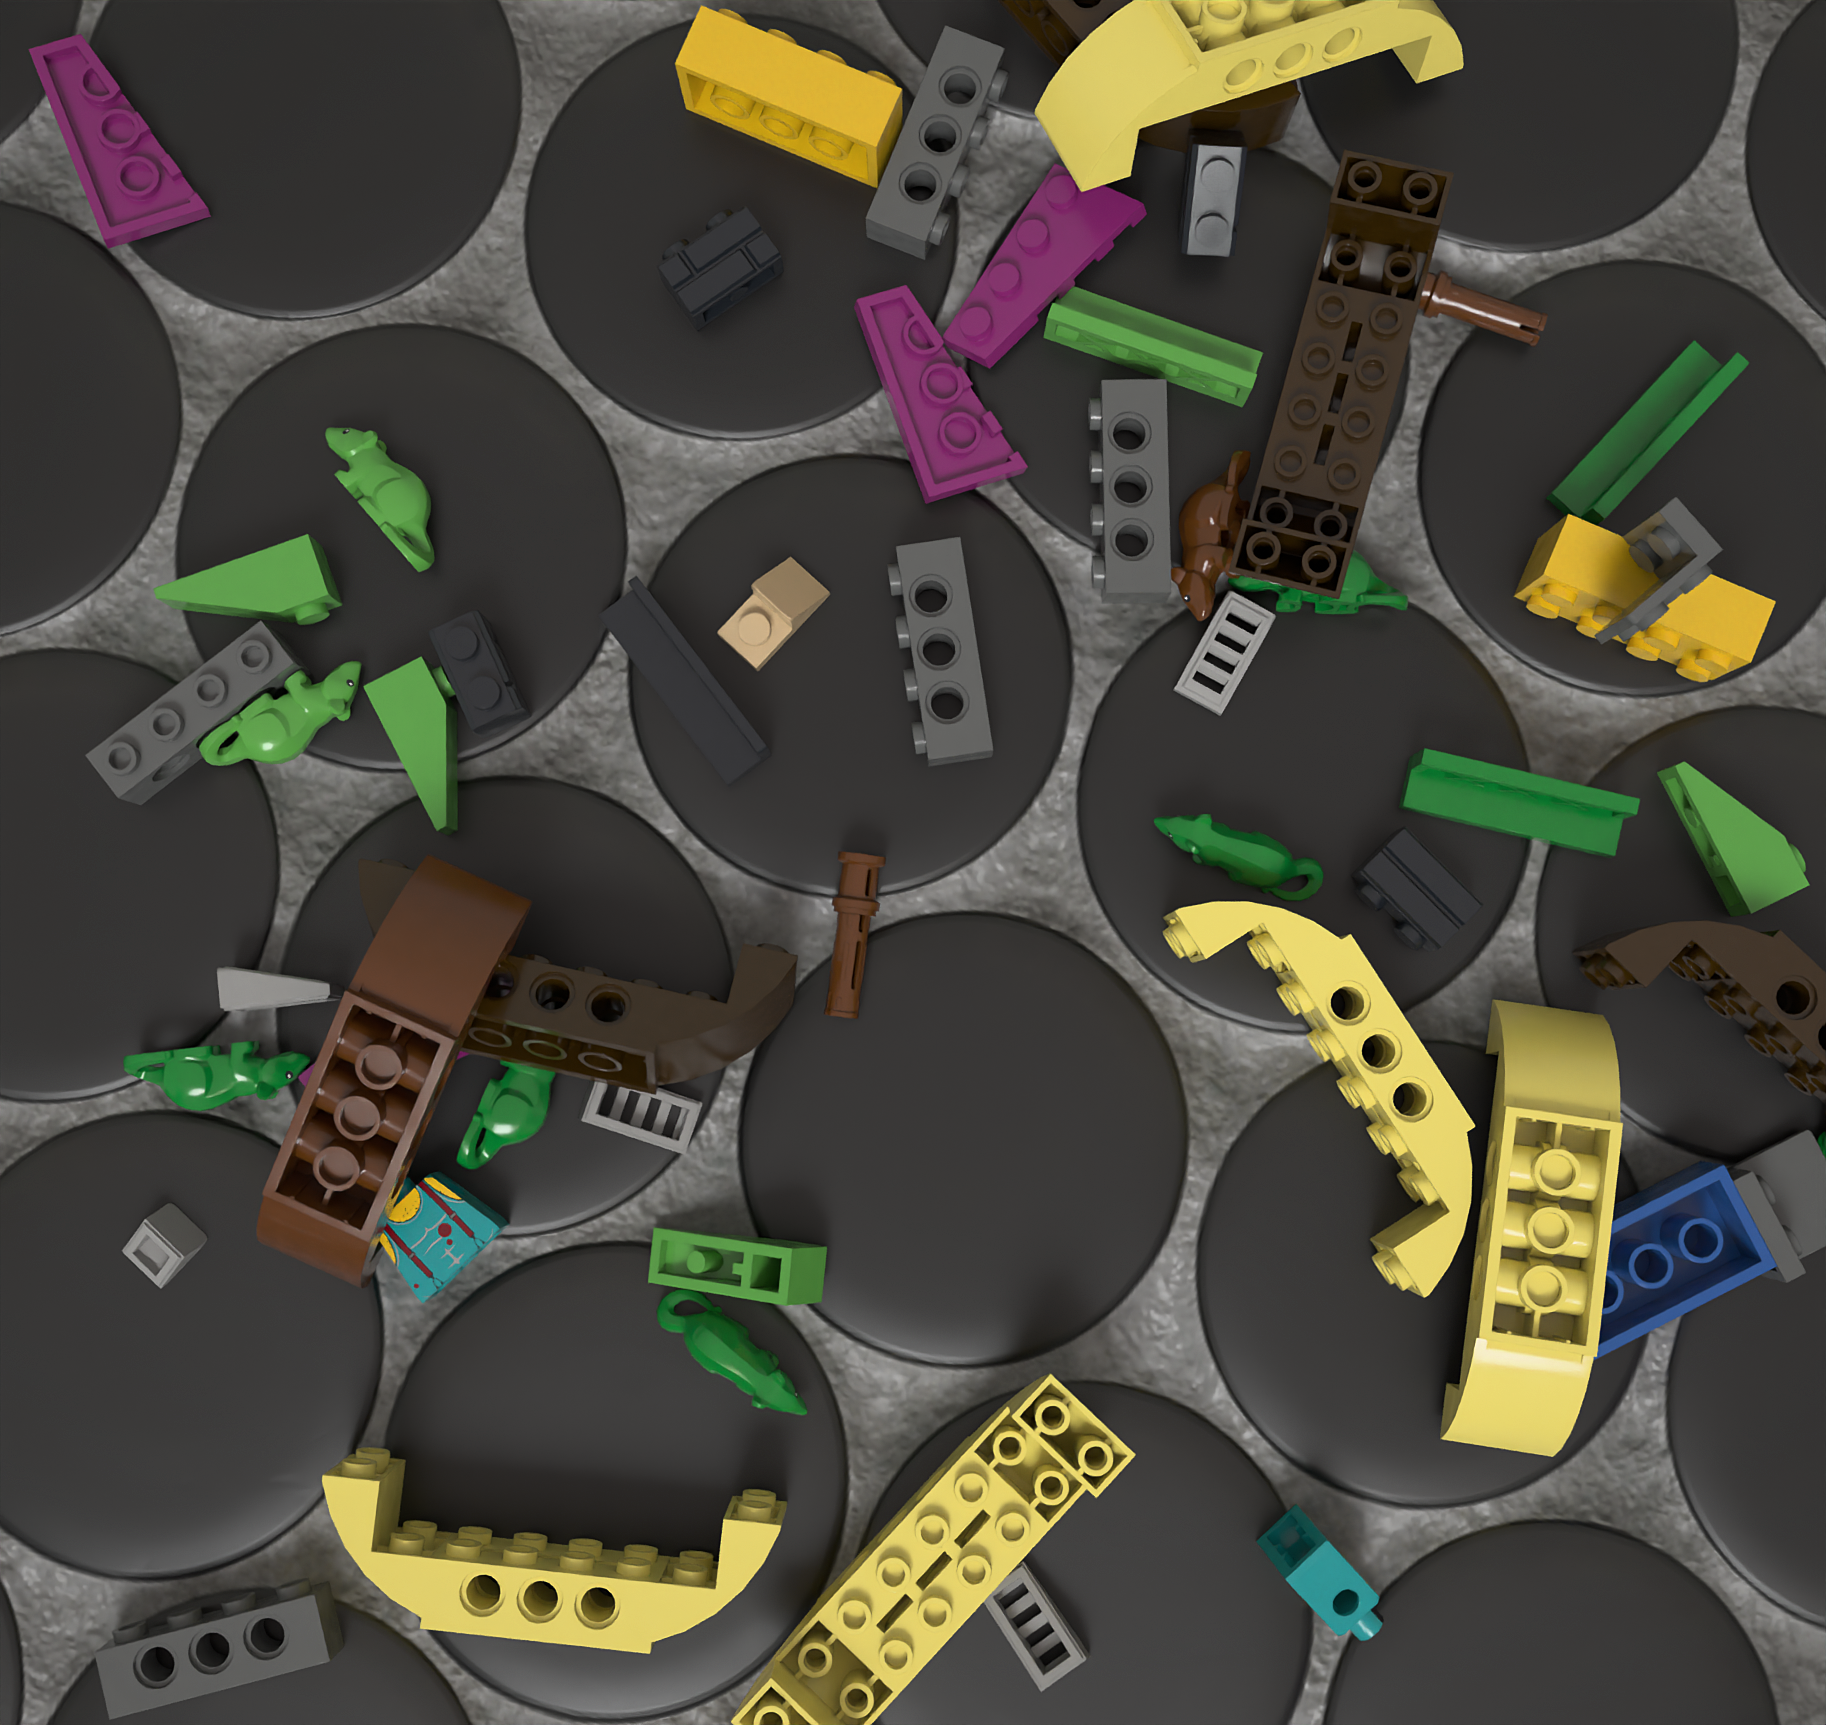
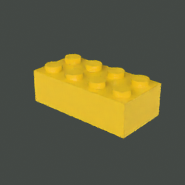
M701 5L675 62L686 109L878 189L903 128L902 88L897 87L896 83L883 73L868 71L866 74L847 66L841 57L830 51L819 50L816 53L797 45L796 41L784 32L775 29L765 32L750 26L743 17L731 10L719 9L717 12Z
M1568 514L1538 538L1514 597L1528 602L1526 607L1531 612L1546 618L1554 619L1558 616L1577 623L1576 629L1579 632L1595 638L1594 635L1655 584L1659 578L1654 572L1649 573L1636 564L1629 553L1630 545L1622 536ZM1711 574L1687 594L1682 593L1667 606L1670 609L1644 631L1641 632L1639 630L1624 642L1618 635L1613 637V639L1627 644L1626 650L1638 658L1649 661H1656L1660 658L1676 665V672L1681 676L1698 682H1707L1708 679L1714 680L1751 663L1776 601Z

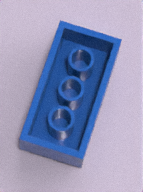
M1699 1161L1614 1205L1597 1357H1594L1593 1360L1777 1267L1724 1164Z

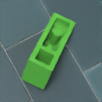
M309 534L153 588L156 599L174 609L289 623L297 621L299 625H308L322 621L330 615L328 610L342 606L323 546Z
M421 656L363 687L436 831L449 836L458 831L457 711L450 697L456 694L443 666L434 668L430 662Z
M1684 761L1657 772L1731 917L1752 914L1810 885L1804 875L1806 865L1799 850L1793 844L1788 843L1783 834Z
M654 1227L648 1283L785 1306L822 1302L827 1246L781 1239Z

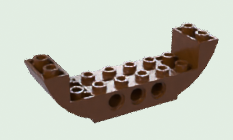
M428 854L390 909L367 950L349 988L344 992L262 1192L264 1197L256 1228L257 1240L261 1244L359 1288L368 1287L385 1249L379 1241L459 1052L492 975L500 963L512 952L533 901L433 855Z

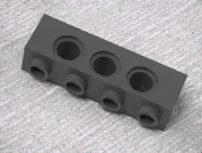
M945 25L867 213V238L923 260L926 259L932 243L938 246L942 244L951 219V215L945 213L951 196L961 197L971 167L964 165L971 148L980 150L990 124V119L984 117L991 100L997 103L1000 102L1008 82L1010 72L1003 69L1005 48ZM961 91L969 94L973 99L965 104H955L948 100L947 97L953 92ZM934 139H945L953 147L946 152H935L927 144ZM925 186L932 190L934 194L927 200L917 201L909 197L907 192L913 187Z
M1167 379L1101 380L1097 398H1089L1088 401L1089 430H1098V450H1090L1089 479L1090 483H1099V503H1091L1090 530L1091 536H1100L1101 556H1092V589L1101 588L1102 604L1166 603L1171 594ZM1121 430H1130L1137 434L1141 441V446L1133 450L1123 449L1116 444L1113 435ZM1122 482L1133 483L1141 490L1142 499L1135 503H1126L1117 497L1114 487ZM1121 535H1134L1142 542L1144 551L1137 556H1126L1118 550L1115 540Z
M955 537L896 546L897 563L887 564L891 595H902L905 615L895 617L900 649L910 647L913 668L903 669L907 700H918L921 721L911 722L916 754L926 753L928 767L992 757L993 743L961 538ZM934 589L943 594L946 604L937 612H925L917 606L915 602L916 597L924 590ZM941 641L950 645L954 651L953 659L942 666L929 663L925 659L923 652L932 642ZM941 694H952L961 701L963 709L955 718L943 719L933 712L931 707L933 700Z
M259 621L85 756L119 799L142 805L203 758L199 745L216 728L229 721L234 715L239 714L265 693H270L274 700L285 695L288 691L284 687V683L297 671L302 670L306 676L312 673L280 632L265 622Z
M309 1578L297 1579L275 1588L277 1595L257 1600L255 1592L244 1593L221 1602L222 1609L202 1614L201 1606H196L167 1616V1624L148 1628L147 1621L143 1620L113 1630V1639L94 1652L109 1720L330 1662L344 1647L330 1582L327 1581L311 1586ZM265 1618L275 1619L282 1625L284 1640L277 1641L267 1635L264 1629ZM211 1633H219L226 1638L230 1648L229 1655L220 1654L213 1649L210 1643ZM157 1647L165 1648L172 1654L175 1662L174 1669L165 1668L159 1663L156 1657Z

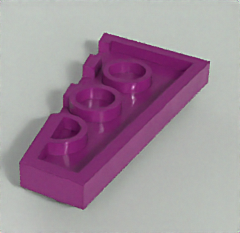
M81 34L29 49L108 249L211 217L208 207L197 192L193 191L183 177L181 170L170 155L166 154L151 133L148 125L131 106L116 81Z
M1055 163L942 336L946 347L990 369L1039 321L1037 315L1055 297L1061 299L1075 286L1073 279L1094 259L1099 262L1114 247L1113 240L1128 225L1134 227L1147 215L1144 204L1104 185L1081 192L1068 169Z
M900 286L857 299L854 309L925 503L927 504L1023 474L1028 468L1027 464L1018 451L1014 453L1002 435L1001 431L1003 428L991 410L987 412L971 389L972 382L961 366L957 368L943 347L944 340L908 286Z

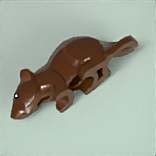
M1235 450L1226 471L1215 480L1197 488L1184 502L1179 513V531L1184 551L1181 567L1177 566L1171 569V580L1177 584L1184 603L1198 621L1205 620L1212 612L1216 595L1215 584L1220 574L1225 572L1231 579H1238L1240 575L1231 574L1228 571L1243 518L1247 519L1250 510L1249 501L1241 500L1238 493V486L1245 478L1251 463V452L1246 450Z

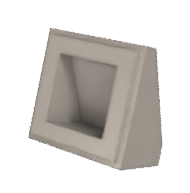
M168 1203L142 1222L122 1252L161 1289L202 1248L208 1238L176 1205Z

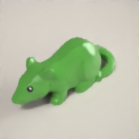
M328 427L325 431V438L329 447L348 462L350 469L349 472L339 469L334 475L356 500L359 499L357 502L418 572L429 569L434 563L435 556L432 543L426 532L431 512V498L424 482L415 473L389 458L385 453L387 447L384 442L377 440L376 432L371 430L362 432L353 428ZM403 536H407L409 540L412 542V544L409 543Z
M358 661L340 664L322 682L312 685L311 680L302 670L297 671L284 683V687L289 692L288 694L274 700L270 693H265L239 714L234 715L229 721L211 732L199 745L202 757L211 765L218 766L234 764L246 758L265 764H283L296 759L308 747L318 729L327 724L332 718L337 717L342 721L349 719L351 715L350 705L358 690L362 664ZM235 731L239 733V736L230 746L219 748Z

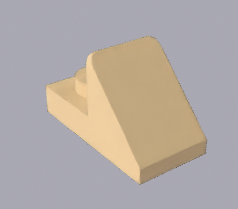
M789 557L757 579L751 585L753 594L717 632L718 636L757 672L830 595V592L792 557Z

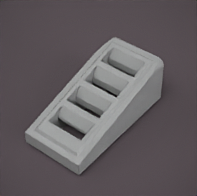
M1228 591L1173 691L1221 716L1275 620L1276 615L1235 592ZM1231 614L1255 627L1253 634L1225 620L1227 615ZM1219 632L1245 646L1242 654L1214 640L1217 633ZM1208 652L1234 666L1231 674L1203 660L1206 653ZM1196 671L1224 685L1221 693L1219 694L1193 680L1192 678Z
M228 966L217 968L220 1008L224 1009V1011L246 1012L341 1000V997L344 995V987L333 982Z
M590 1080L578 1113V1119L685 1155L703 1104L702 1102L658 1088L657 1094L654 1095L617 1087L608 1115L605 1116L598 1112L608 1084ZM631 1090L639 1093L629 1123H625L619 1120ZM652 1097L660 1100L649 1131L641 1128ZM673 1104L681 1107L672 1136L669 1138L663 1136L662 1132Z
M1025 1561L1018 1564L984 1601V1604L1041 1692L1090 1657V1654ZM1024 1583L1029 1593L1005 1609L999 1600ZM1036 1602L1042 1612L1018 1628L1012 1619ZM1049 1622L1054 1632L1031 1647L1026 1637ZM1062 1641L1067 1652L1045 1667L1039 1657Z

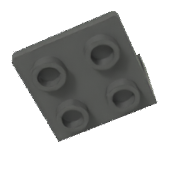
M1677 497L1642 520L1622 537L1630 545L1629 553L1636 564L1649 573L1654 572L1659 580L1594 635L1601 644L1617 635L1624 642L1639 630L1641 632L1644 631L1670 609L1667 606L1682 593L1687 594L1713 573V570L1707 563L1723 549Z
M1800 1130L1726 1168L1777 1264V1267L1761 1274V1276L1785 1283L1806 1273L1800 1261L1801 1258L1826 1246V1158L1812 1132L1809 1130Z

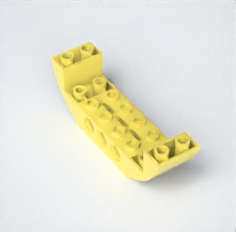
M1133 0L1090 33L1065 60L1043 93L1035 109V115L1080 191L1083 192L1131 176L1138 133L1141 128L1391 48L1417 84L1462 69L1464 65L1462 46L1454 29L1433 0Z
M1248 901L1209 902L1179 908L1164 916L1163 919L1169 926L1162 931L1166 941L1180 959L1188 956L1192 963L1207 959L1247 932L1250 933L1253 939L1249 940L1247 945L1252 955L1264 970L1271 966L1283 984L1277 988L1281 1000L1294 1016L1301 1012L1312 1029L1306 1035L1312 1048L1322 1061L1326 1062L1331 1059L1342 1075V1078L1336 1081L1340 1091L1354 1109L1360 1105L1373 1123L1366 1128L1371 1139L1384 1155L1391 1152L1402 1168V1171L1397 1174V1178L1406 1193L1414 1202L1420 1199L1424 1202L1422 1206L1384 1229L1370 1240L1378 1251L1377 1254L1372 1256V1260L1385 1280L1390 1285L1396 1283L1402 1291L1408 1289L1424 1298L1427 1297L1449 1268L1464 1235L1472 1196V1160L1467 1132L1474 1128L1475 1124L1352 935L1348 934L1337 937L1310 919L1279 907ZM1335 991H1338L1345 1001V1009L1340 1017H1337L1331 1008V998ZM1367 1038L1372 1041L1375 1048L1374 1057L1369 1064L1362 1055V1046ZM1401 1086L1404 1092V1102L1402 1107L1397 1110L1393 1103V1095L1395 1090Z
M1493 999L1486 1054L1499 1056L1460 1384L1446 1383L1440 1439L1553 1457L1562 1449L1571 1434L1587 1389L1593 1359L1597 1357L1623 1130V1123H1620L1619 1066L1610 1025L1603 1015Z
M1051 1373L1029 1384L989 1417L971 1436H967L817 1599L816 1604L786 1639L757 1678L735 1712L731 1723L733 1725H871L1087 1489L1097 1498L1136 1454Z
M374 1447L358 1448L356 1454H351L322 1476V1484L330 1516L345 1548L363 1573L390 1599L421 1617L420 1629L647 1654L651 1653L655 1641L685 1632L713 1616L745 1588L765 1562L781 1530L787 1508V1501L776 1500V1494L771 1491L747 1489L743 1491L742 1497L732 1496L723 1519L719 1562L713 1561L712 1554L703 1551L680 1552V1557L657 1555L658 1549L655 1547L638 1544L627 1545L624 1551L602 1549L603 1543L600 1541L584 1538L572 1539L569 1541V1545L547 1543L548 1537L538 1533L514 1534V1539L492 1537V1530L474 1526L461 1527L458 1533L437 1531V1524L420 1520L406 1521L403 1523V1527H398L406 1460L390 1458V1451L387 1449ZM488 1575H489V1576H492V1577L498 1582V1584H497V1583H494V1582L488 1577ZM543 1581L550 1583L555 1590L549 1589L544 1585ZM598 1587L607 1589L612 1593L613 1597L604 1595L599 1591Z

